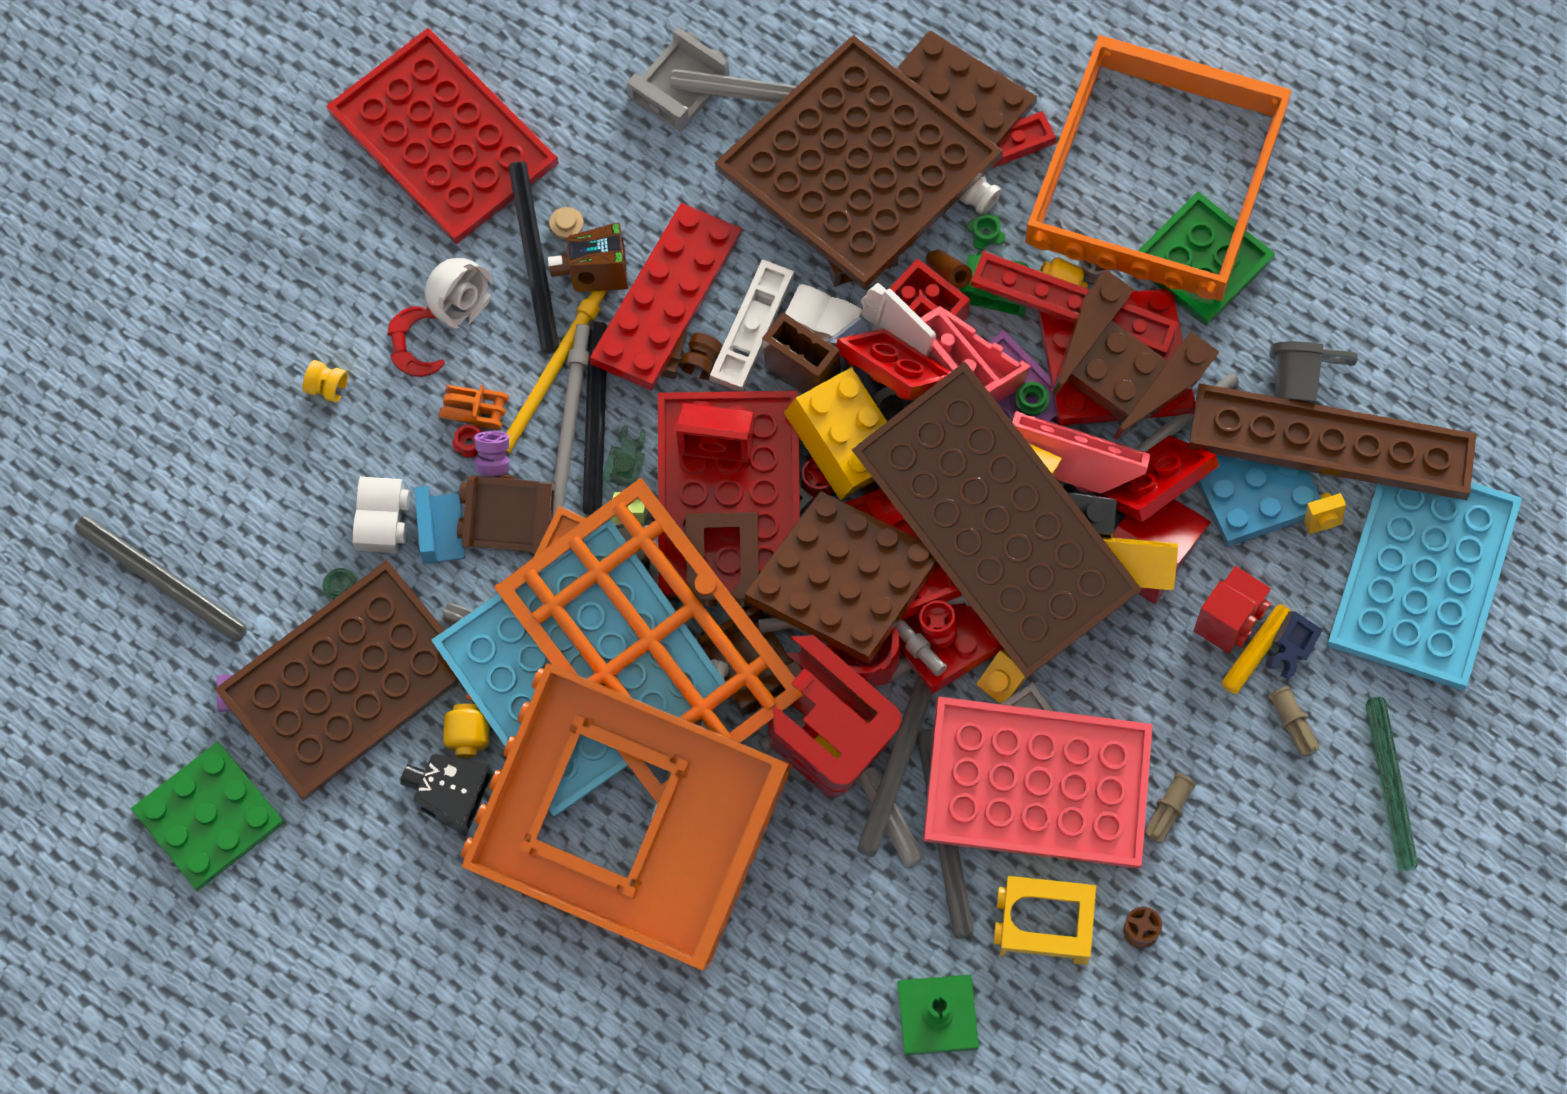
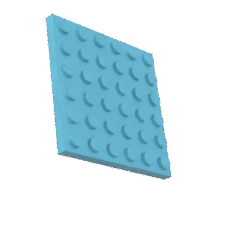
M611 519L583 540L599 562L626 543V540ZM570 549L538 573V575L555 596L588 570L572 549ZM636 554L608 573L651 630L676 612ZM597 582L563 607L606 664L639 640V637ZM527 583L515 591L531 613L543 605ZM497 594L431 641L499 739L506 746L509 738L512 735L515 737L521 725L518 722V716L525 702L530 703L535 689L532 688V683L537 671L540 668L544 669L546 663L551 664V662L501 596ZM552 616L540 624L579 676L587 679L595 673ZM685 624L660 641L703 699L726 682ZM649 650L615 675L633 699L676 717H680L692 708ZM580 734L549 811L554 818L623 771L628 767V764L616 749Z

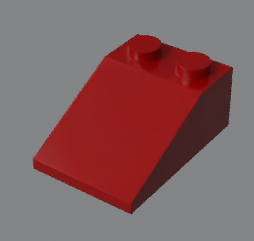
M1174 499L1143 522L1126 515L1115 529L1112 537L1179 544L1177 573L1211 524V521ZM1141 587L1142 591L1138 594L1156 604L1165 590Z

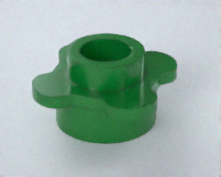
M982 215L976 220H970L967 224V230L972 233L974 238L973 246L978 250H984L986 246L992 244L1001 245L1005 241V234L1000 231L999 218L996 215ZM988 230L989 234H984L983 231Z

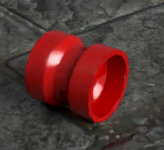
M809 459L802 468V488L813 497V500L820 491L832 496L834 494L833 488L814 459Z
M939 600L925 604L919 614L921 634L931 643L930 647L936 649L947 648L953 644L957 636L954 609L950 604Z

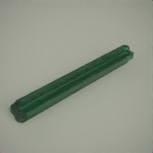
M1373 697L1367 699L1365 706L1396 864L1399 871H1410L1416 869L1418 859L1386 699L1384 697Z

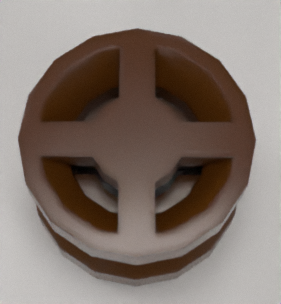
M1137 907L1130 911L1126 917L1123 927L1124 937L1135 948L1144 949L1151 947L1159 938L1162 930V921L1159 914L1152 908Z

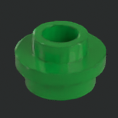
M1028 382L1021 385L1016 391L1015 405L1023 414L1037 416L1045 412L1049 406V392L1040 383ZM1035 397L1038 402L1030 404L1026 401V398Z

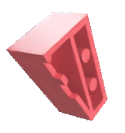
M939 306L920 317L936 334L929 358L951 372L963 362H966L997 403L1016 392L1025 383L1031 368L1029 364L1024 361L1017 362L1003 352V347L995 342L993 345L975 334L976 329L943 307Z

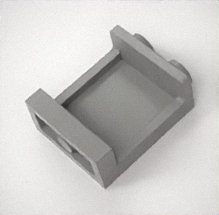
M676 27L672 32V43L642 77L635 73L627 81V89L630 99L681 133L713 95L670 88L672 70L677 69L730 76L729 62L723 53L716 49H709L701 43L695 34L691 32L685 33Z

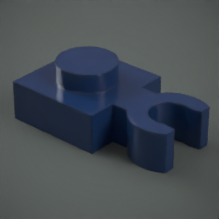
M1289 611L1272 641L1280 648L1278 652L1271 654L1267 658L1265 667L1276 669L1279 661H1282L1284 669L1280 676L1291 678L1296 671V658L1307 660L1322 629L1296 611Z

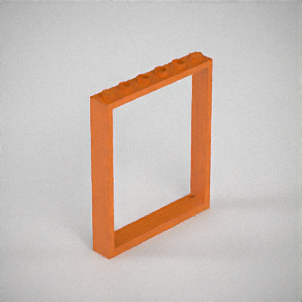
M1099 35L1028 221L1025 243L1039 250H1049L1063 254L1072 260H1083L1096 264L1103 269L1117 270L1130 274L1140 280L1147 279L1164 284L1170 289H1181L1197 294L1204 299H1215L1222 302L1288 108L1292 90ZM1101 67L1273 116L1219 275L1043 223Z

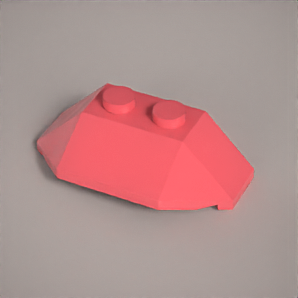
M1015 411L1012 422L1027 442L1062 458L1055 474L1058 482L1062 481L1071 484L1077 490L1085 493L1097 492L1102 494L1146 474L1150 457L1149 453L1137 451L1131 447Z

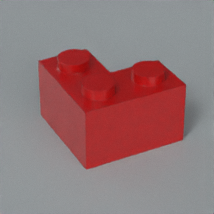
M918 258L889 288L919 317L926 315L939 306L962 321H965L969 316L970 298Z
M1234 566L1225 581H1219L1201 607L1193 631L1228 654L1231 653L1235 645L1242 648L1250 637L1251 629L1256 620L1261 621L1271 606V603L1267 601L1271 588L1237 566Z

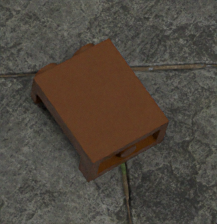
M468 476L467 483H461L460 504H465L464 518H459L457 539H462V547L528 551L535 554L553 518L556 482Z
M755 606L741 607L760 631L758 619H764L762 610ZM732 619L721 625L718 624L748 665L759 657V654ZM703 630L697 641L710 660L716 659L728 664L729 672L727 677L726 675L724 677V680L727 681L737 673ZM773 632L761 633L796 678L802 671L796 661L792 662L785 655L786 651ZM769 668L757 676L774 699L785 691V688ZM746 685L730 696L742 717L761 707V704Z

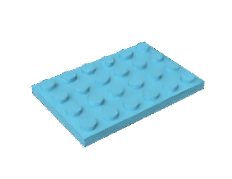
M1471 482L1470 495L1467 500L1377 484L1326 646L1465 691L1522 498Z

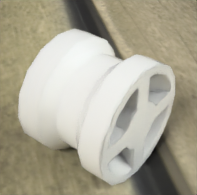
M983 176L960 198V201L966 205H973L976 212L982 216L998 201L1002 189L997 185L991 186L988 184Z

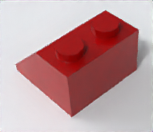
M695 401L692 404L683 403L676 428L679 455L749 464L754 430V412L736 405L728 406L726 409L713 407L712 404L704 401Z

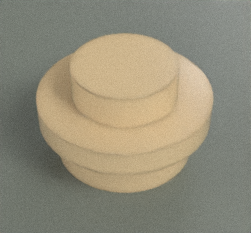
M571 207L557 209L551 215L549 222L552 233L564 240L569 235L580 233L584 225L580 212Z

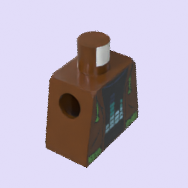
M620 222L569 235L566 238L567 254L548 257L551 277L570 275L573 289L577 292L629 289L626 253Z

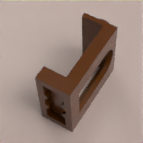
M758 512L686 514V536L704 560V528L740 527L741 577L739 584L730 594L740 606L751 605L745 602V593L759 575ZM687 562L688 587L703 606H717V600L712 594L701 595L697 592L695 579L698 575Z

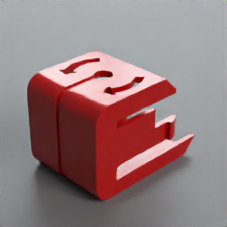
M814 635L793 636L790 638L801 647V651L785 653V655L793 662L796 661L802 669L791 685L804 696L793 703L792 706L805 716L803 722L806 724L803 728L799 727L775 706L773 708L774 723L772 721L768 723L769 747L787 763L793 765L792 767L823 794L837 798L847 793L864 771L885 750L899 729L902 717L895 705ZM818 735L841 754L838 759L815 741Z

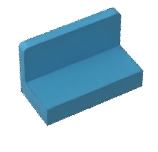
M428 486L414 487L419 547L423 564L464 559L465 548L462 547V539H457L458 520L462 518L459 494L431 496Z

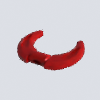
M413 306L404 309L393 317L389 323L387 336H391L393 344V354H390L394 366L409 376L425 377L439 371L445 364L443 359L431 363L417 360L410 352H407L405 334L408 333L411 326L420 319H436L427 307Z

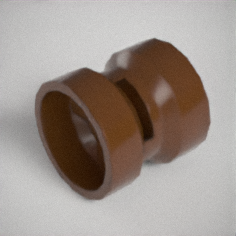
M694 333L688 343L690 349L688 353L682 356L679 367L689 375H692L695 367L703 369L699 378L709 380L710 373L714 367L713 363L717 360L723 345L712 336L704 333Z

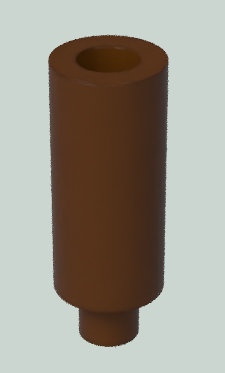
M940 249L927 253L925 257L926 265L955 288L961 289L970 283L972 271L967 265Z

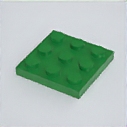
M1197 191L1138 251L1219 275L1237 222ZM1246 230L1222 302L1215 299H1204L1188 291L1170 289L1164 284L1152 282L1160 289L1168 290L1174 295L1176 302L1204 325L1208 326L1274 260L1276 253Z
M218 741L131 807L134 814L197 892L285 824Z

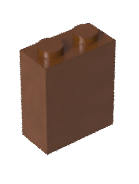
M784 312L781 313L762 337L766 370L802 394L841 373L840 350Z

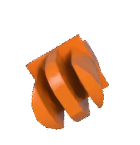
M446 384V394L443 398L444 406L440 408L439 418L475 424L476 427L501 430L502 423L500 418L505 416L506 410L503 406L504 403L508 402L509 395L499 391L484 389L483 385L480 386V390ZM485 401H494V404H486ZM482 414H487L491 416L490 418H484L482 417Z

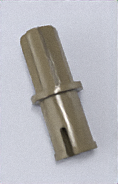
M1290 686L1282 687L1271 693L1269 698L1283 722L1281 727L1283 730L1287 729L1299 754L1307 757L1316 753L1319 750V744L1306 721L1308 715L1307 713H1302Z
M1177 773L1163 799L1157 800L1156 805L1158 808L1144 830V834L1149 840L1159 844L1162 843L1176 818L1182 817V808L1192 790L1196 787V783L1188 776Z

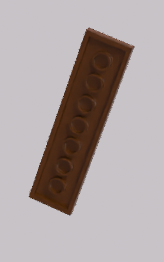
M1199 383L1188 449H1204L1216 455L1467 500L1471 490L1476 433Z

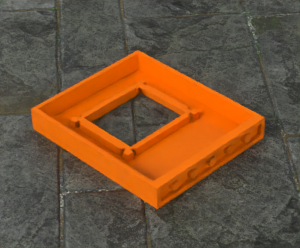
M546 663L545 668H540L533 679L532 688L535 689L530 703L525 702L520 710L518 722L521 725L516 737L512 735L505 746L503 755L507 758L502 770L497 769L492 777L489 789L493 792L488 804L483 803L477 813L475 823L478 824L475 835L473 838L469 837L463 846L461 857L464 858L461 867L702 971L708 970L793 765ZM580 734L671 772L628 878L537 840Z

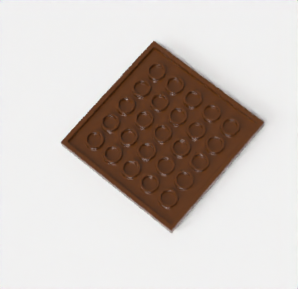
M852 35L715 162V170L863 289H866L1002 158L1003 150Z

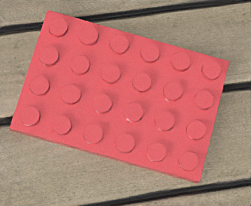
M938 696L935 708L922 842L1139 869L1142 866L1153 724Z

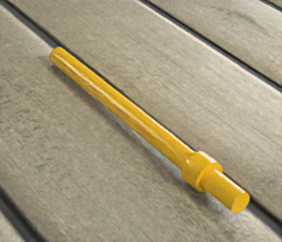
M591 291L588 298L581 301L576 310L578 315L506 432L509 435L507 454L511 453L567 360L569 350L573 349L576 325H588L589 321L593 322L600 311L599 305L607 291Z

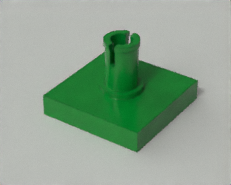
M971 974L897 980L904 1056L979 1050Z

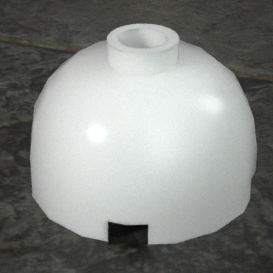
M465 258L447 259L440 263L429 275L425 287V301L431 313L437 319L457 329L459 328L458 325L470 313L469 324L488 305L491 294L487 292L488 282L493 285L492 277L487 269ZM451 304L455 305L461 310L467 311L465 313L455 311L451 307Z

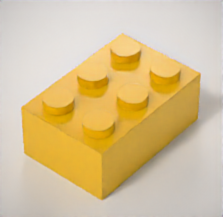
M851 367L796 397L784 411L785 416L840 501L875 481L853 453L852 449L887 422Z

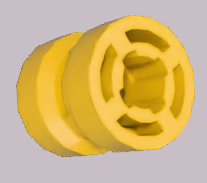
M313 360L306 370L302 390L304 393L313 396L321 394L325 400L338 403L341 396L335 394L336 388L345 389L348 382V372L339 368L329 369L325 363Z

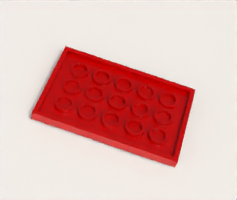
M429 27L326 105L327 112L455 244L462 241L514 199L509 164L518 161L526 162L530 185L534 184L559 164L558 157Z
M798 391L658 393V500L685 535L686 514L758 512L760 574L800 520L799 436L784 414V411L798 397ZM695 401H704L712 404L713 407L726 409L728 406L736 405L754 412V430L749 464L679 455L676 428L683 403L692 404ZM740 527L704 528L705 561L727 590L731 592L737 587L741 577ZM663 532L658 536V548L687 584V561L666 533ZM658 571V587L665 597L679 598Z

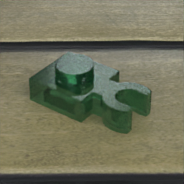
M624 425L620 430L622 447L611 446L602 479L605 482L629 487L641 475L645 453L637 452V450L641 449L646 443V431L641 429L638 439L629 440L627 438L628 426Z

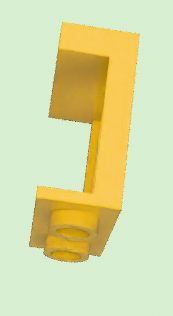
M1008 876L1006 887H999L997 909H1004L1003 923L996 922L994 932V944L1001 945L1000 956H1005L1006 951L1074 958L1073 964L1088 965L1091 957L1096 885ZM1022 898L1078 903L1075 937L1022 931L1011 920V908L1016 901Z

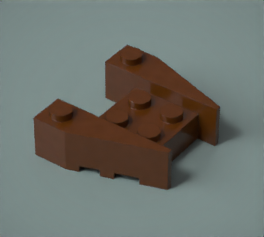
M1106 269L1078 308L1052 393L1057 395L1066 382L1072 384L1123 422L1113 436L1114 439L1118 440L1144 420L1190 391L1218 355L1219 351L1191 331L1169 361L1161 357L1112 321L1134 289Z

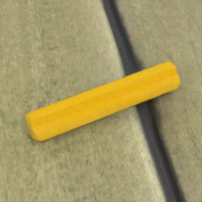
M1282 604L1276 605L1224 677L1221 685L1225 690L1232 694H1237L1274 644L1272 641L1287 613L1291 611L1289 608Z

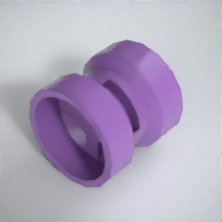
M485 431L475 435V449L478 451V457L475 458V471L478 474L498 476L510 471L509 458L506 456V450L509 448V435L507 433Z

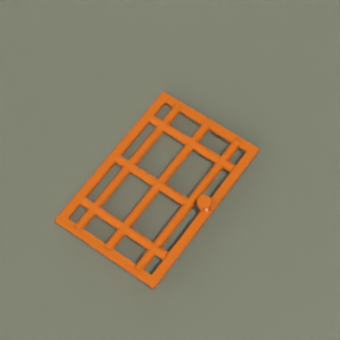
M639 478L494 587L552 665L578 675L540 625L551 616L595 672L587 679L600 685L604 684L605 687L631 697L615 675L649 650L692 707L679 718L693 724L701 719L710 731L736 742L742 743L774 719L773 708L775 706L783 712L804 696L791 685L795 679L794 675L642 478ZM638 498L655 519L646 528L642 527L628 509V506ZM614 516H617L632 538L599 562L583 540ZM661 533H666L698 575L695 579L697 592L701 595L712 594L759 654V657L749 665L655 544L653 539ZM572 549L588 571L554 596L538 573ZM640 549L643 550L684 604L683 607L652 630L608 574ZM596 582L639 637L638 641L607 664L563 608ZM525 583L529 585L543 604L532 613L515 592ZM692 617L695 618L737 673L704 699L660 642ZM767 668L772 671L785 688V691L775 699L757 677ZM746 685L763 708L729 733L713 712V709ZM617 750L656 803L659 804L668 780L661 785L645 764V761Z

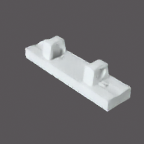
M762 259L710 373V381L727 386L735 391H743L762 349V337L775 320L794 277V271ZM734 348L748 353L749 356L746 357L734 352Z

